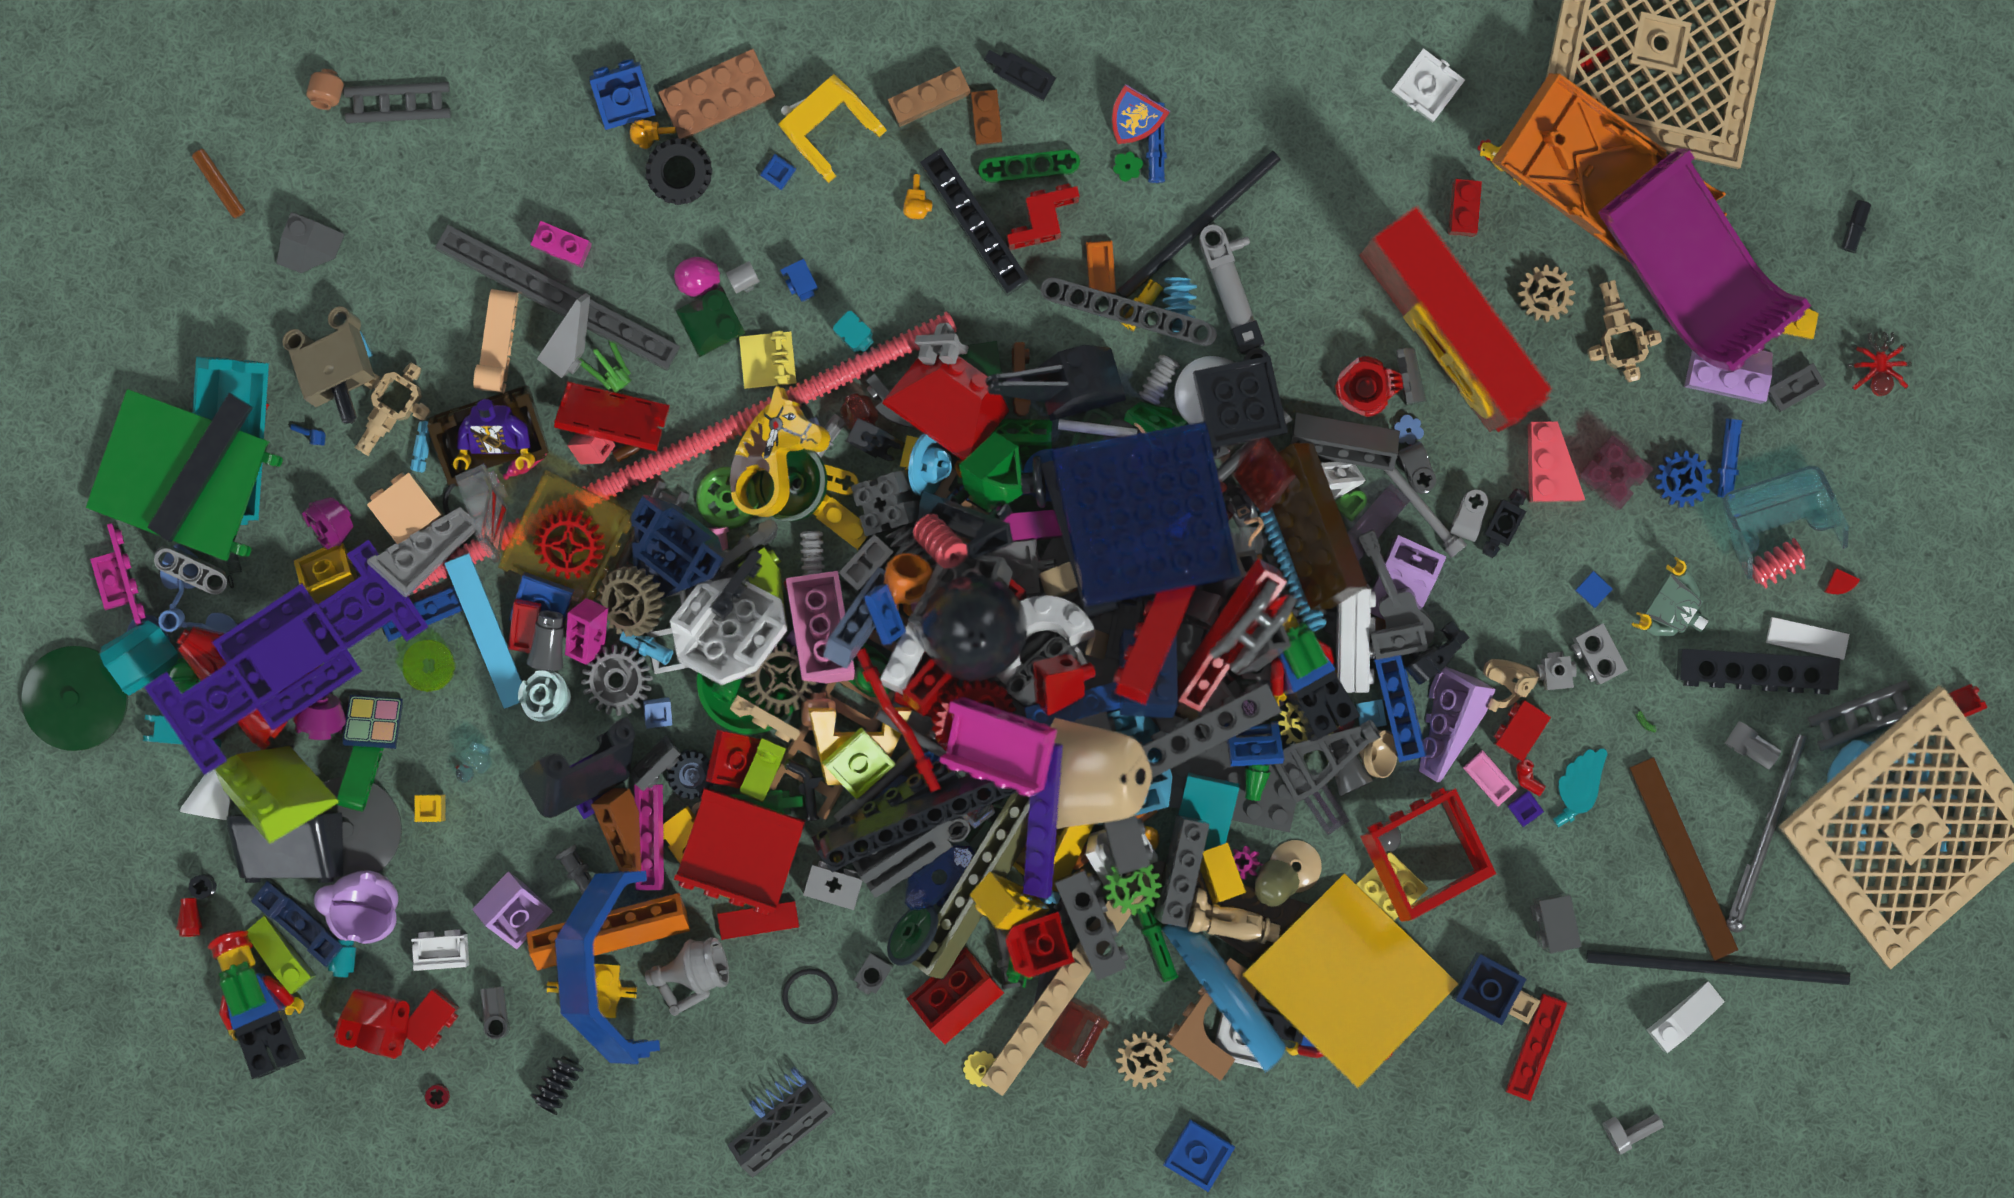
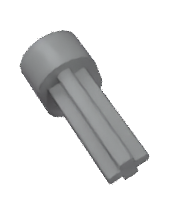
M1657 1113L1626 1130L1623 1129L1615 1116L1602 1123L1614 1149L1619 1155L1631 1150L1633 1143L1664 1127Z

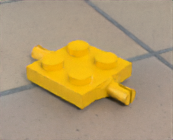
M595 964L598 1009L605 1018H617V1005L621 997L635 999L637 997V994L627 993L637 992V987H622L620 981L621 965ZM548 981L547 986H555L557 988H547V992L559 993V983Z

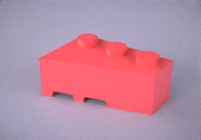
M1528 423L1529 502L1584 501L1585 497L1559 423Z

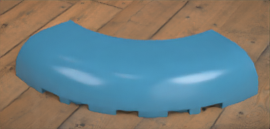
M1188 923L1187 927L1171 924L1162 928L1163 932L1264 1071L1269 1070L1279 1061L1285 1051V1043L1203 931L1198 933L1188 931Z

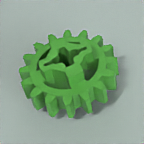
M1152 864L1133 870L1130 875L1125 877L1118 875L1115 866L1110 867L1114 873L1112 875H1105V878L1110 880V884L1103 885V888L1110 890V893L1105 897L1107 900H1115L1112 903L1114 909L1121 905V913L1125 914L1127 909H1130L1131 915H1136V909L1138 908L1145 913V905L1155 906L1151 899L1153 897L1160 898L1155 889L1162 887V884L1155 882V879L1160 875L1159 873L1151 874V870L1154 867ZM1143 872L1149 879L1150 887L1145 886L1143 883ZM1136 879L1135 884L1139 888L1138 890H1132L1129 894L1130 889L1126 887L1127 882L1132 883ZM1115 885L1121 887L1123 892L1122 900L1116 894ZM1141 895L1146 896L1141 902L1132 904L1134 898Z

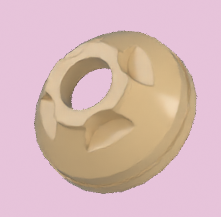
M1380 730L1381 738L1369 743L1359 752V756L1362 759V764L1371 776L1386 778L1393 772L1398 754L1393 734L1386 730Z

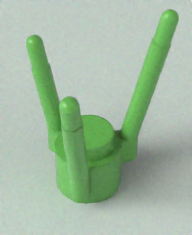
M609 341L620 369L618 366L612 368L598 349L593 350L598 360L608 371L605 374L607 379L581 358L579 360L582 361L580 366L599 380L608 391L612 388L617 393L632 381L628 376L631 372L626 367L616 344Z

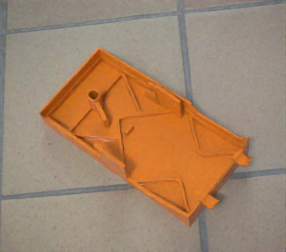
M1549 73L1492 162L1630 262L1598 212L1667 157L1668 154L1664 148L1561 74ZM1704 181L1716 201L1726 195L1725 192L1717 190Z

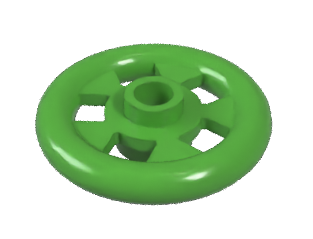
M720 467L709 472L700 482L696 493V502L700 514L709 524L718 528L728 526L729 529H735L746 524L754 516L741 511L735 505L733 499L729 503H725L722 499L725 493L731 494L730 485H726L727 478L730 477L731 467ZM751 478L747 484L746 492H748V502L754 509H757L759 501L756 496L755 482ZM716 482L720 487L715 495H712L708 492V489ZM713 501L721 509L717 514H714L708 507ZM737 508L740 515L729 519L726 512Z

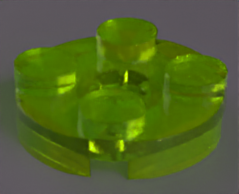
M418 641L407 649L403 657V675L413 688L420 691L433 692L443 689L450 683L456 670L453 653L445 644L439 641ZM427 658L428 661L431 659L435 661V670L430 673V670L428 673L423 671L425 667L423 661Z

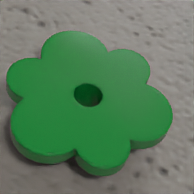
M1127 152L1126 155L1118 154L1115 157L1116 165L1113 171L1115 174H1119L1121 181L1128 182L1131 178L1139 177V170L1143 166V161L1135 157L1133 152ZM1127 164L1130 165L1129 169L1125 167Z

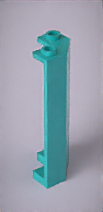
M196 356L193 413L213 420L228 393H233L253 407L240 431L264 439L269 363L254 360ZM262 464L240 525H248V520L259 521Z

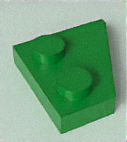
M1141 401L1129 409L1124 418L1126 422L1133 426L1134 423L1139 424L1146 433L1165 444L1171 442L1191 427L1183 417L1173 415V409L1157 407Z

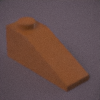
M612 788L591 804L619 871H641L639 810L629 788Z

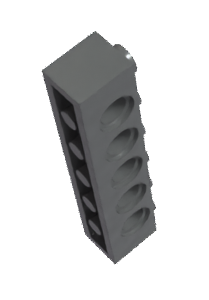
M1259 682L1251 684L1244 688L1245 694L1236 697L1234 693L1221 700L1223 705L1215 709L1212 706H1208L1202 709L1201 712H1197L1198 718L1190 721L1187 717L1174 724L1176 729L1168 733L1163 729L1151 735L1152 741L1142 745L1141 741L1138 742L1143 748L1146 757L1151 748H1156L1160 752L1158 762L1152 763L1148 760L1152 771V778L1281 713L1268 684L1261 686ZM1245 700L1251 701L1254 705V711L1250 715H1246L1242 711V703ZM1222 712L1228 713L1231 718L1230 724L1227 727H1222L1218 722V716ZM1198 724H1203L1207 728V735L1203 739L1197 738L1194 733L1195 727ZM1175 736H1180L1184 741V746L1180 751H1175L1171 747V740ZM1139 768L1135 775L1137 784H1141L1145 780V772L1142 768Z

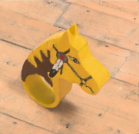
M778 386L774 388L771 403L755 417L742 437L731 465L730 488L735 505L741 511L759 517H770L777 514L788 501L790 486L786 459L787 453L804 448L814 452H822L828 448L830 443V435L827 429L806 419L799 408L800 404L789 401L786 390ZM757 470H766L773 478L774 494L767 505L754 509L747 499V484L751 477L757 473Z

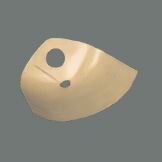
M1055 718L1050 726L1057 729L1054 743L1063 744L1057 829L1117 821L1135 815L1144 804L1152 780L1151 767L1141 745L1135 739L1117 732ZM1139 768H1142L1145 772V780L1142 785H1138L1135 779ZM1123 774L1126 775V783H1121L1120 777Z

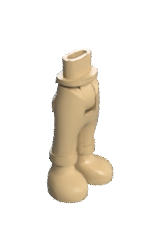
M1202 888L1196 889L1189 914L1188 931L1194 933L1207 931V934L1210 935L1216 934L1231 937L1243 942L1257 941L1265 944L1266 941L1275 943L1279 939L1280 925L1270 923V918H1266L1263 921V916L1244 909L1223 907L1214 903L1210 905L1207 902L1206 890Z

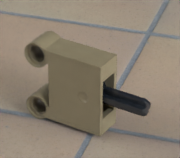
M338 306L332 309L328 315V323L336 332L314 342V340L300 330L292 329L284 335L282 342L284 348L289 351L304 400L318 407L335 399L341 421L344 424H351L355 422L357 415L349 391L375 379L360 333V319L345 307Z

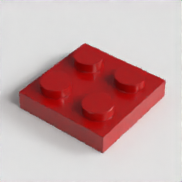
M717 730L706 781L740 789L756 755L761 739Z

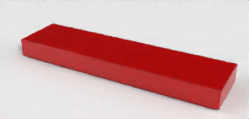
M1543 993L1539 999L1540 1003L1533 1015L1505 1090L1507 1093L1531 1101L1567 1006V1002Z

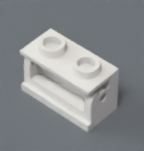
M460 930L444 931V936H434V931L419 932L417 938L411 939V942H414L412 945L413 971L469 966L467 934H460Z

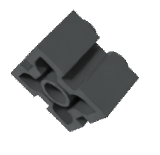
M908 470L889 473L877 477V479L851 486L856 506L862 505L865 515L860 516L865 537L881 534L917 522L920 503L919 500L912 499L910 492L912 488L909 482Z

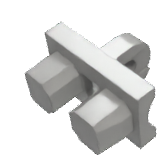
M939 323L934 335H916L915 343L920 347L918 359L925 365H934L937 355H940L939 359L943 363L955 364L958 355L967 354L969 348L967 345L960 343L958 336L954 334V329H952L949 323Z

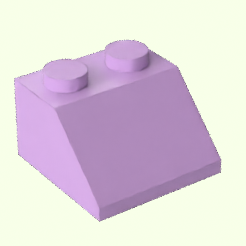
M509 871L472 909L488 929L515 949H518L527 939L526 932L536 930L553 912L531 889Z

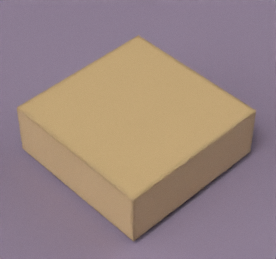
M1520 991L1509 1014L1529 1024L1540 1000Z

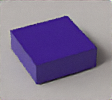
M1526 791L1507 805L1522 827L1544 813L1530 791Z

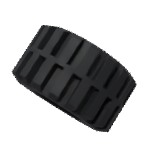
M674 138L659 144L651 152L646 163L645 176L649 183L648 186L653 190L655 196L669 204L681 205L693 202L704 194L710 185L713 168L711 167L710 157H708L705 149L700 147L698 143L685 138ZM673 156H684L694 166V177L686 186H673L664 177V165Z

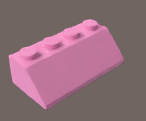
M838 571L786 578L802 680L819 683L854 680L853 660L846 669L823 657L828 638L845 615Z

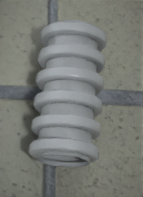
M1159 355V362L1154 364L1156 368L1154 370L1151 369V377H1147V384L1142 386L1144 390L1138 393L1141 398L1154 405L1160 404V397H1164L1163 391H1167V384L1172 382L1170 378L1176 375L1174 371L1180 367L1178 362L1165 355Z
M805 531L799 534V537H802L800 545H803V549L800 550V553H803L801 562L804 563V566H801L804 574L801 576L822 573V569L825 568V565H822L824 557L821 556V553L824 552V549L821 548V544H824L823 540H821L823 532Z

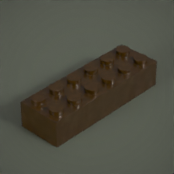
M1293 443L1257 466L1258 472L1310 610L1331 609L1367 588V583L1314 444Z

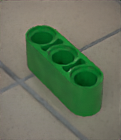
M353 747L338 793L337 800L339 803H337V806L360 812L364 811L382 757L380 751H383L384 748Z

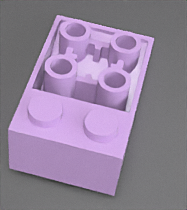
M1398 535L1394 538L1384 562L1396 589L1410 588L1415 594L1418 605L1423 608L1446 556ZM1378 575L1371 592L1375 591L1376 605L1371 607V614L1384 619L1380 613L1379 601L1387 593Z

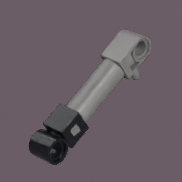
M1208 225L1200 234L1199 244L1228 318L1239 355L1245 353L1246 356L1243 361L1250 360L1255 355L1261 358L1269 356L1268 353L1260 349L1265 345L1257 320L1254 319L1232 253V251L1249 245V238L1243 237L1228 242L1226 233L1220 226ZM1208 233H1216L1219 236L1220 242L1214 246L1209 245L1205 240V236Z

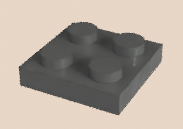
M665 735L631 769L630 775L635 784L642 791L647 787H653L659 781V775L666 768L669 770L678 762L680 752L674 742Z

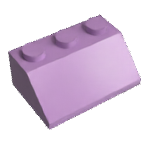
M1692 350L1684 387L1762 404L1767 402L1772 379L1773 352L1762 350L1757 354H1753L1745 360V364L1740 369L1731 372L1709 364Z

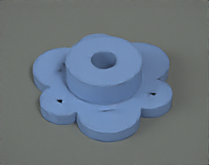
M1404 415L1401 417L1400 422L1394 425V429L1400 431L1399 443L1406 442L1408 445H1412L1415 443V439L1419 440L1423 437L1424 431L1420 427L1421 421L1419 419L1413 420L1410 415ZM1407 428L1411 429L1410 433L1406 431Z

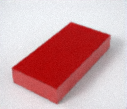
M515 599L508 645L510 650L530 653L535 623L538 621V614L541 611V603Z

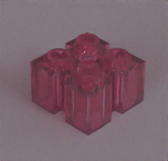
M1610 436L1595 453L1600 459L1597 462L1594 460L1589 461L1577 477L1591 491L1597 488L1602 490L1604 493L1600 498L1617 511L1621 510L1634 494L1629 488L1633 484L1635 486L1641 485L1654 468L1638 455L1632 457V459L1628 457L1625 453L1629 448L1614 436ZM1610 468H1618L1620 477L1612 479L1610 477L1612 474L1609 471Z

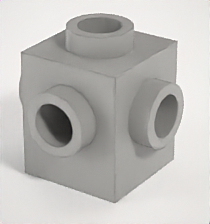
M1563 652L1547 653L1548 658L1541 659V664L1537 665V672L1540 674L1539 680H1543V689L1574 688L1573 677L1577 675L1575 661H1571V656L1563 657ZM1556 666L1560 670L1558 675L1554 671Z

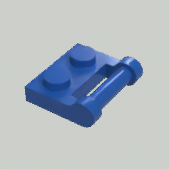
M1277 720L1269 721V724H1257L1227 740L1231 766L1283 764L1284 754ZM1259 734H1269V735H1270V736H1261V737L1236 738V736H1241V735H1259Z

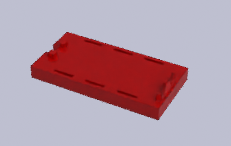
M567 382L554 421V428L657 452L662 436V429L659 426H665L670 405Z

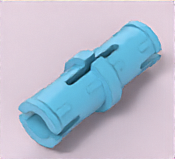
M623 631L620 636L621 643L638 650L640 655H648L663 665H667L673 655L672 649H668L655 642L654 638L649 635L646 637L643 635L635 637L633 634L631 637H626Z

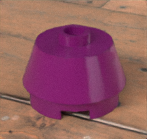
M333 497L309 503V507L302 513L307 527H312L318 536L316 539L326 549L336 545L341 546L353 529L349 510L344 504H340Z
M329 693L293 717V722L298 734L305 732L309 734V739L328 740L331 739V734L338 732L342 734L346 717L339 698Z

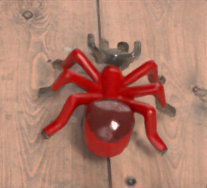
M1884 331L1881 332V338H1879L1878 332L1874 333V342L1872 341L1871 333L1867 334L1868 343L1873 346L1876 355L1868 349L1855 344L1851 346L1853 350L1864 353L1874 360V362L1847 364L1849 369L1868 367V374L1852 386L1853 390H1856L1871 378L1870 388L1873 394L1880 397L1885 396L1894 387L1892 376L1898 380L1903 388L1907 389L1909 387L1903 380V377L1893 370L1892 366L1911 367L1912 362L1888 361L1906 348V343H1902L1888 355L1885 353L1889 346L1894 343V332L1890 333V342H1888L1889 337Z

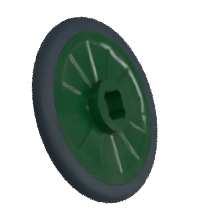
M929 904L916 905L899 919L890 934L887 945L888 957L892 963L899 966L908 965L917 960L928 949L938 928V914L933 906Z

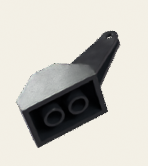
M1092 345L1073 347L1057 352L1036 369L994 374L985 379L989 394L1045 402L1050 421L1126 400L1113 352L1109 347Z

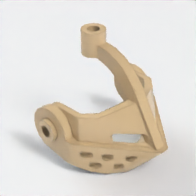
M1502 659L1489 660L1484 665V675L1504 685L1512 692V695L1504 700L1491 698L1487 708L1496 712L1498 708L1511 706L1521 697L1526 698L1531 689H1534L1540 674L1536 670L1516 662ZM1514 678L1519 679L1517 683L1513 682Z

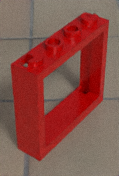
M1444 787L1430 793L1432 798L1426 801L1422 798L1409 804L1411 809L1406 812L1399 810L1388 816L1389 821L1383 824L1379 821L1368 826V832L1360 836L1401 922L1413 920L1496 874L1456 788L1446 791ZM1442 803L1474 870L1410 905L1378 837Z

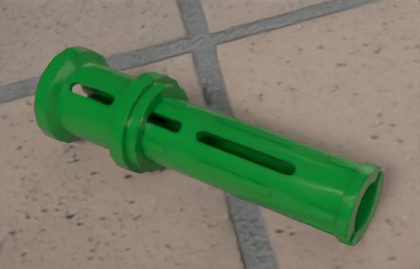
M1147 904L1145 905V913L1138 908L1136 909V914L1142 926L1140 931L1148 938L1164 983L1174 980L1179 976L1176 973L1161 932L1164 927L1163 923L1154 918L1155 909Z

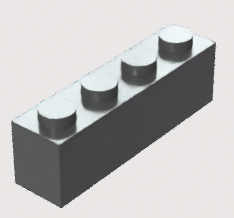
M1296 413L1290 445L1293 443H1313L1319 459L1393 471L1398 455L1400 431Z

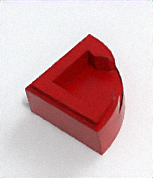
M1835 568L1824 592L1833 595L1847 593L1855 588L1860 579Z

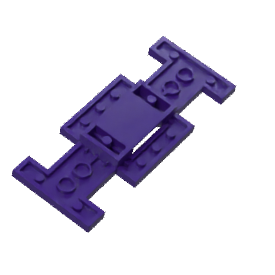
M370 540L347 554V557L361 577L320 604H316L304 585L300 584L213 641L212 644L227 665L192 688L181 693L167 672L144 686L204 776L227 762V759L213 738L257 709L272 731L360 674L362 670L348 649L390 621L393 622L406 642L428 629L429 626L409 597L405 598L367 564L369 558L379 555Z

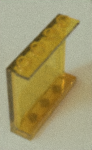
M545 470L498 562V568L507 572L511 570L522 576L524 572L574 589L572 600L581 603L586 598L593 601L598 591L595 588L598 580H603L610 566L606 564L610 556L615 558L620 549L621 543L618 540L622 533H628L632 525L630 519L631 511ZM573 508L575 516H577L580 510H583V519L586 520L591 515L593 519L590 524L599 523L600 527L595 532L604 533L603 539L599 541L605 543V548L599 550L603 553L602 559H596L599 563L596 568L590 566L591 572L588 575L581 570L580 578H576L572 572L570 579H566L565 572H561L560 576L556 577V569L552 568L551 571H546L547 562L539 564V559L543 555H535V549L540 546L534 545L533 541L535 538H538L535 534L536 529L542 528L540 522L543 519L549 521L548 515L550 513L557 517V511L562 509L565 515H567L568 509ZM566 525L553 529L549 534V538L564 535ZM575 527L577 535L588 540L586 534L581 529ZM568 536V538H567V540L565 541V543L568 544L569 553H570V551H571V549H572V547H573V544H571V542H570V540H569V536ZM550 547L554 555L563 560L561 552L552 550V547ZM584 549L583 552L574 553L573 562L587 557L590 550Z

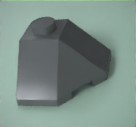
M291 212L281 236L276 264L299 273L311 270V268L336 258L345 234Z

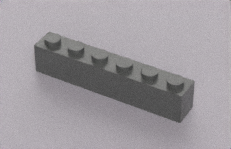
M1106 712L1074 721V723L1113 732L1116 731L1113 717H1107ZM1125 774L1120 777L1121 783H1126ZM1135 814L1122 820L1103 822L1118 875L1150 866L1149 860H1152L1153 856L1149 844L1144 845L1142 834H1146L1142 818L1137 819Z

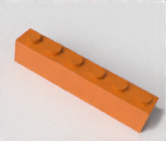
M680 893L611 910L594 939V956L690 931L686 908ZM566 922L526 932L529 954L537 971L557 966L555 939Z

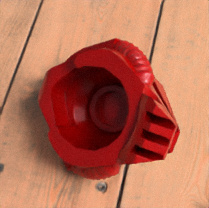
M1369 356L1358 357L1344 368L1335 385L1336 396L1341 404L1347 409L1365 417L1379 414L1388 405V400L1403 389L1402 374L1385 368L1383 362Z

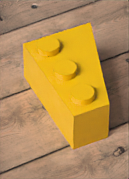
M990 871L970 894L976 902L975 908L981 914L987 916L996 928L1011 930L1016 925L1044 916L1050 910L1038 897L1023 894L1024 887Z

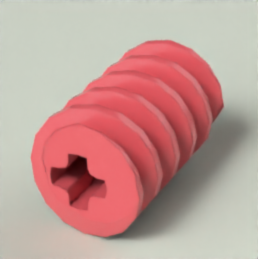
M928 514L916 523L913 531L914 539L942 568H954L965 560L968 555L967 545L951 531L942 519H938V515Z
M1792 538V545L1789 542H1784L1782 544L1783 550L1778 546L1774 547L1773 555L1769 551L1764 552V560L1760 556H1756L1754 558L1755 565L1749 560L1746 561L1747 568L1757 584L1760 583L1766 589L1768 588L1767 579L1776 584L1777 574L1786 579V570H1789L1794 575L1796 574V565L1800 566L1803 570L1806 569L1803 551L1795 538Z

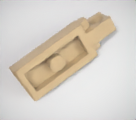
M738 695L730 707V710L739 717L745 715L753 716L752 722L764 729L768 725L776 729L775 735L786 742H789L791 738L796 741L800 734L798 729Z

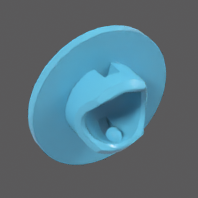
M925 433L916 441L910 455L908 467L910 486L918 496H921L923 491L934 494L942 480L950 476L952 469L950 453Z

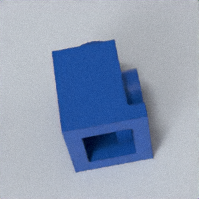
M804 259L780 270L783 277L789 275L790 279L785 280L792 295L798 294L801 302L815 296L814 291L818 290V287Z

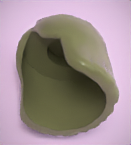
M1269 860L1260 867L1255 881V893L1258 900L1269 907L1279 906L1298 890L1300 882L1298 873L1284 861Z

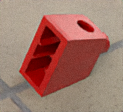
M1070 654L1033 662L1035 702L1049 716L1083 698L1085 695L1084 681L1095 677L1093 665L1090 662L1080 665Z

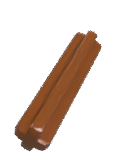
M199 149L193 153V160L231 216L238 218L245 213L244 207L206 151Z

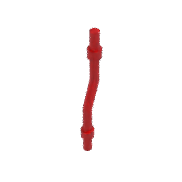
M865 648L859 650L857 657L864 670L862 674L866 682H870L883 711L904 735L917 762L915 766L919 774H923L931 792L940 789L941 787L932 771L934 767L930 759H926L913 730L892 705L879 679L881 675L877 666H873Z

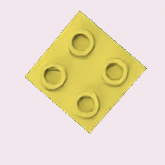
M776 331L770 334L739 337L744 389L796 384L791 331Z
M1389 852L1386 855L1411 905L1428 890V887L1392 852ZM1374 867L1356 885L1394 921L1398 918V915Z

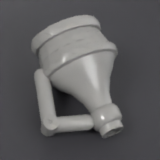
M713 937L708 938L706 941L689 939L684 943L677 957L669 964L653 966L650 970H646L645 979L649 986L654 985L658 987L670 1008L671 1015L676 1016L708 998L710 995L709 990L715 987L723 988L729 983L728 961L718 939ZM666 982L683 984L695 991V993L678 1002Z

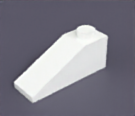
M1707 981L1650 1026L1647 1031L1662 1051L1668 1053L1690 1036L1724 1003V1000Z

